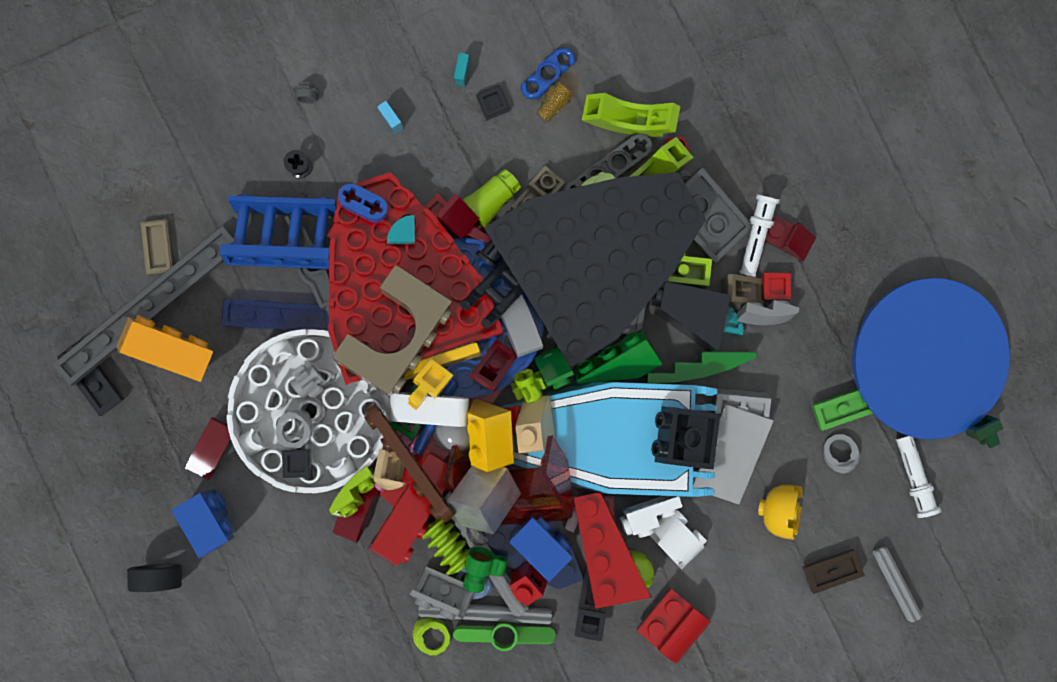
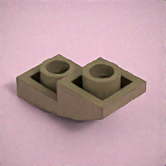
M544 166L529 183L527 189L511 206L510 211L531 198L559 192L565 181Z

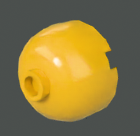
M782 484L771 489L767 494L766 500H760L758 514L763 516L764 525L773 535L783 539L795 540L802 511L800 502H797L798 498L803 499L802 486Z

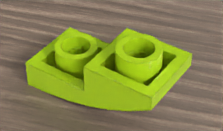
M364 467L344 485L329 509L332 515L345 518L358 510L357 507L364 503L359 493L368 492L375 486L373 479L374 468Z

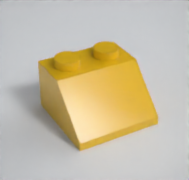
M478 399L474 400L467 413L471 465L490 472L514 464L511 411Z

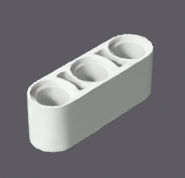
M393 392L390 397L389 421L456 427L467 426L469 398L438 395L434 399L428 394L417 410L407 404L408 398L412 393L399 392L396 394Z

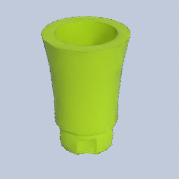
M504 169L462 200L480 218L476 223L486 227L495 215L513 199V195L521 189L518 180L509 171Z

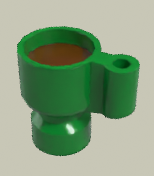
M484 547L470 548L465 561L467 574L464 578L463 587L473 593L482 592L486 583L485 577L491 575L503 576L505 574L508 558L502 555H494L492 551Z

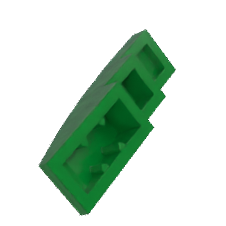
M700 352L698 353V363L675 362L672 363V373L645 374V384L675 383L704 378L733 369L756 358V353Z

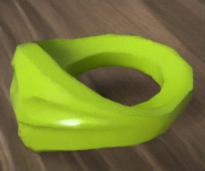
M423 617L416 621L412 634L417 648L428 655H438L444 652L450 643V633L445 623L437 618ZM429 628L439 629L444 634V641L438 648L430 649L424 645L422 635Z

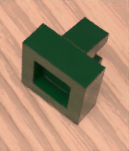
M986 415L977 424L967 428L965 431L967 436L978 440L981 445L987 444L988 448H993L1000 444L997 432L1004 428L1000 419Z

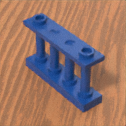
M249 194L228 197V201L234 212L238 213L234 242L231 244H221L220 255L226 265L329 269V248L325 247L328 216H334L337 209L335 199L329 197H318L317 199L257 197ZM249 213L264 214L261 242L258 245L245 244ZM276 214H291L288 242L284 246L271 245ZM302 215L318 216L315 241L311 247L298 246Z

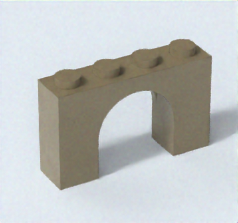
M397 265L394 266L380 286V290L383 295L405 308L414 318L416 330L412 341L401 351L384 354L372 350L347 334L332 356L336 363L388 397H391L393 392L398 394L407 381L404 379V376L409 369L412 371L416 369L422 359L419 355L424 346L429 348L438 335L434 331L440 323L445 325L453 313L450 310L451 300Z

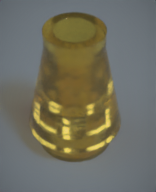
M556 81L553 86L550 85L536 113L549 122L553 116L571 102L570 98L573 93Z

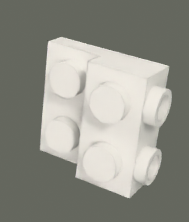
M660 496L622 509L624 516L619 518L624 533L627 536L637 534L639 538L649 536L655 533L654 528L660 527L657 515L662 518L677 514L676 509L681 508L682 504L679 496Z

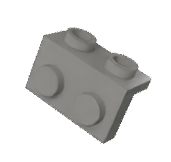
M426 567L416 590L412 589L410 595L416 599L414 602L416 605L427 610L431 606L440 609L439 615L454 621L455 616L461 619L464 618L474 593L467 591L463 587L462 581Z

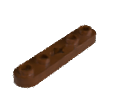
M376 403L366 408L367 415L364 417L366 422L373 430L378 428L383 435V438L380 439L383 446L389 453L395 452L415 480L413 487L421 498L426 496L432 504L429 510L436 520L443 519L447 522L453 518L455 514L382 410Z

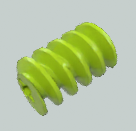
M440 519L439 521L434 520L429 524L422 539H432L427 547L438 548L433 556H444L440 566L450 565L446 575H451L465 567L469 549L462 550L466 544L465 540L456 541L460 535L459 531L450 533L454 523L444 524V520Z

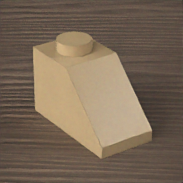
M550 395L541 396L540 399L531 403H527L523 399L515 425L518 453H534L557 449Z

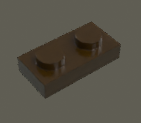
M854 549L803 566L806 579L813 594L865 576Z

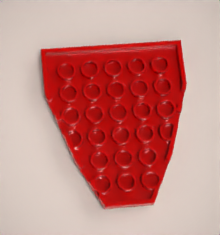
M391 172L354 183L382 197L387 203V217L379 223L370 222L347 211L341 206L337 197L338 203L329 246L330 292L328 333L335 352L347 334L372 350L384 354L401 351L412 341L416 330L414 318L405 308L383 295L380 290V286L395 265L452 301L450 310L453 313L445 325L440 323L434 331L438 335L429 348L424 346L419 354L422 357L421 360L503 334L499 320L490 328H485L481 324L482 319L494 308L493 301L485 294L469 310L462 309L461 301L483 281V277L473 268L465 254L463 255L436 216L427 207L425 208L410 190L402 186L400 181ZM353 191L350 195H344L347 203H350L351 200L361 203ZM365 204V206L370 208L371 215H374L376 212H382L380 204H376L374 207ZM414 215L415 244H387L388 233L394 223L403 217ZM339 364L346 386L362 381L361 378Z

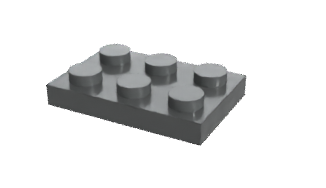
M702 167L698 168L684 183L706 218L693 241L709 259H712V263H716L752 229V224Z

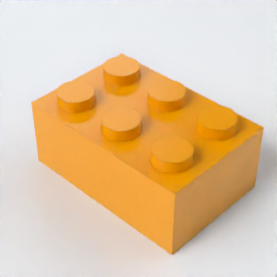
M137 315L136 319L128 317L116 346L119 353L201 382L213 354V351L207 347L208 342L193 335H189L188 339L184 338L179 330L167 325H163L162 329L154 326L155 322L140 315Z

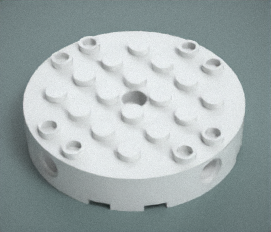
M301 329L286 332L269 339L245 359V363L240 368L238 374L234 376L229 390L227 424L235 450L255 475L260 476L265 481L271 483L272 486L282 490L300 493H320L345 485L364 467H371L377 460L379 449H384L380 441L383 435L378 428L373 430L364 417L367 415L365 409L376 403L389 420L390 397L364 380L345 385L340 366L332 358L335 351L328 331ZM301 364L305 365L306 368L314 365L325 379L320 384L324 390L314 398H311L308 394L302 398L290 384V381L295 378L291 372ZM308 404H314L317 407V413L311 419L313 432L309 441L297 449L283 447L276 436L279 418L291 410L305 411ZM296 418L288 421L284 427L285 438L291 442L300 441L304 434V424ZM311 449L312 477L283 478L282 450Z

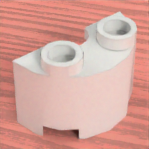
M677 510V514L666 518L659 516L657 519L660 527L654 528L655 533L649 536L683 569L705 548L704 544L707 540L696 529L691 532L685 526L688 520Z

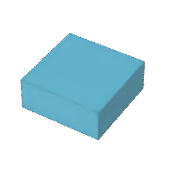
M387 101L377 106L379 112L395 134L404 129L401 121Z

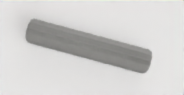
M881 546L875 549L873 555L906 619L910 622L921 619L922 613L888 548Z

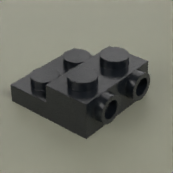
M661 406V411L655 417V425L659 428L658 438L651 447L652 454L655 456L654 462L714 470L720 414Z

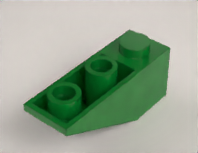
M641 329L638 332L629 333L618 344L604 348L599 355L591 360L586 359L582 361L574 371L578 384L640 378L661 366L662 361L658 351L644 330Z
M559 347L533 359L546 388L552 386L556 390L570 383L569 377L574 375Z

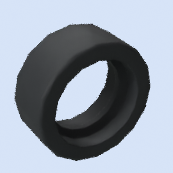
M153 564L128 568V591L155 592L180 588L182 586L181 565Z

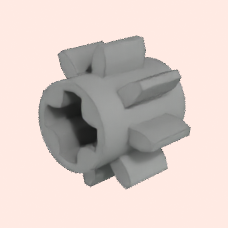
M301 364L291 372L295 378L290 381V384L302 398L307 394L314 398L324 390L320 384L325 379L314 365L306 368L305 365Z

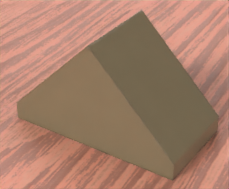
M728 274L722 278V293L730 295L729 305H745L747 302H757L763 305L762 278Z

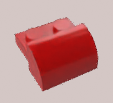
M670 587L636 630L658 648L663 655L677 664L711 621Z

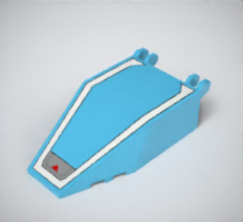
M593 382L575 384L542 394V396L550 395L557 449L534 453H518L517 436L512 435L513 465L587 491L608 494L687 497L714 495L715 489L711 487L693 488V477L711 479L715 478V472L693 471V467L654 462L655 456L652 454L651 447L658 438L659 428L655 425V417L661 411V406L700 411H717V406L713 404L695 405V394L713 396L717 394V389L697 385ZM523 400L504 405L502 408L522 406Z

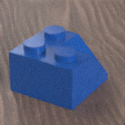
M215 489L201 492L171 510L198 558L214 552L235 538L232 534L234 532L233 526L226 518L228 513L225 508L227 506L226 500L220 492L216 493Z
M532 515L509 536V543L550 582L573 559L570 551L572 547L569 541L560 533L555 536L552 532H549L552 527L542 517L537 520Z

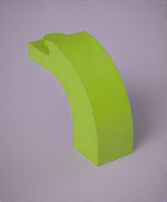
M607 93L586 95L582 121L599 128L629 135L644 134L648 137H663V133L676 132L680 106L675 103L636 104L620 100Z
M675 137L662 146L629 177L679 172L694 157L679 139Z

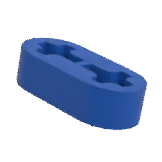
M352 183L340 188L338 199L341 206L347 211L373 223H379L387 217V203L382 197ZM353 191L355 192L356 198L360 200L361 203L355 200H351L350 203H347L346 197L344 195H350ZM365 204L373 207L376 204H380L382 212H376L374 215H371L370 208L365 206Z

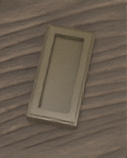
M163 219L140 222L146 275L164 274L174 266L170 221Z

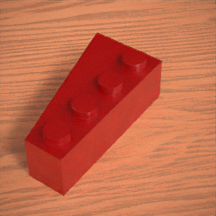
M430 453L425 456L420 464L441 494H443L444 490L447 492L451 490L457 478L453 477L456 469ZM411 478L406 486V491L401 494L394 505L391 515L383 522L377 538L374 542L371 541L367 548L394 566L400 565L401 562L406 564L414 551L411 545L415 538H422L429 526L425 522L429 515L432 514L429 510L432 504L426 496L421 498L413 487L415 483L413 478Z
M599 492L575 497L574 503L595 608L652 598L604 495Z

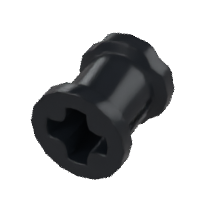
M292 150L286 154L284 166L294 177L303 179L311 174L312 163L302 151ZM299 160H301V161L303 162V166H302V165H298V167H297V169H296V168L293 166L294 163L297 164V163H299Z
M491 239L482 250L476 252V255L492 268L497 266L496 261L501 256Z

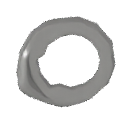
M291 410L284 413L277 422V440L286 448H301L309 441L313 432L312 421L307 411ZM294 418L299 419L304 424V434L298 442H291L284 435L285 425Z
M834 434L826 440L823 446L824 460L835 472L849 473L859 462L860 452L858 446L847 435ZM843 440L851 447L850 460L839 463L837 459L832 457L829 448L834 441Z

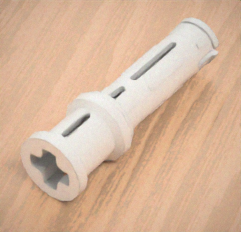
M756 194L758 201L754 216L750 217V223L753 225L739 272L752 277H756L768 228L774 225L772 218L776 204L780 203V199ZM765 204H767L766 212H765V215L763 216V211H764V208H765ZM759 226H762L760 234H758ZM757 238L758 242L756 245L753 260L751 261L752 252Z
M904 436L896 439L912 487L909 493L910 496L914 497L918 509L916 513L917 518L941 513V508L937 507L932 492L934 487L931 483H928L914 438Z

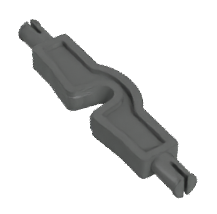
M287 215L284 219L288 227H290V218ZM301 226L298 246L311 247L313 243L305 227ZM296 268L302 281L312 289L319 307L322 310H326L329 316L330 282L326 269L310 272L309 268Z

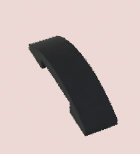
M586 563L574 636L602 641L606 607L595 608Z

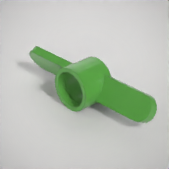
M498 621L494 626H457L454 628L453 637L459 642H491L497 650L509 651L516 644H552L555 641L556 633L550 627L515 626L513 622ZM505 626L512 629L514 632L513 641L508 644L497 642L494 634L498 628Z

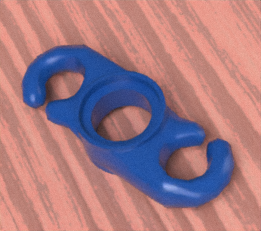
M556 49L538 65L535 73L528 77V82H534L538 86V90L535 93L528 91L526 82L521 83V92L526 98H540L558 82L561 74L568 70L569 66L567 64L562 65L558 61V57L561 54L568 56L570 65L575 64V55L570 49ZM545 67H551L555 70L556 75L551 80H545L541 77V70Z

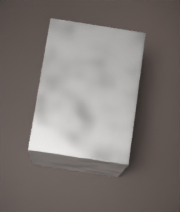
M471 466L447 502L461 526L494 534L521 493L508 468L502 467L486 472Z

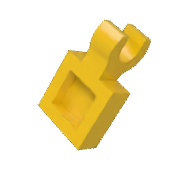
M431 358L414 378L413 382L418 388L410 395L407 404L417 410L428 394L436 399L451 381L453 374Z

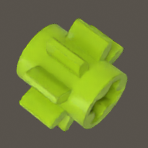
M531 369L519 371L514 376L515 382L510 384L516 399L521 400L523 398L527 403L540 399L543 394L542 390L546 388L540 372L533 373Z

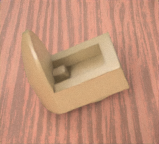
M379 449L373 479L382 489L395 490L406 484V482L402 481L405 466L394 451L389 453L387 450Z

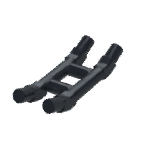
M502 259L483 281L461 301L460 305L462 309L469 310L484 294L497 305L482 319L481 324L485 328H490L504 315L524 291L505 260ZM500 277H503L513 286L505 297L493 287Z

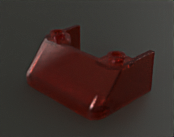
M551 435L547 437L545 453L541 458V467L509 470L521 494L500 525L523 524L532 515L537 520L542 517L546 522L565 521L572 517L574 504L569 462L556 439ZM457 445L451 448L443 481L451 494L472 466L471 461L466 459Z

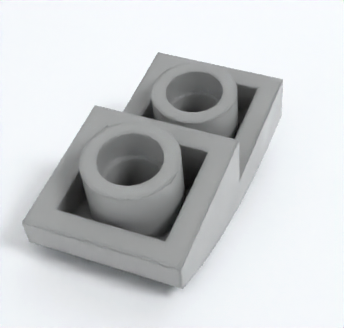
M521 295L501 317L517 357L543 349V344L532 315Z
M774 300L767 307L757 302H747L738 311L736 321L753 325L781 324L788 322L799 313V307L793 306L784 300Z

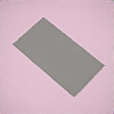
M725 404L719 421L714 470L699 469V471L715 472V478L702 479L696 477L693 488L711 487L715 489L712 496L739 505L774 420Z

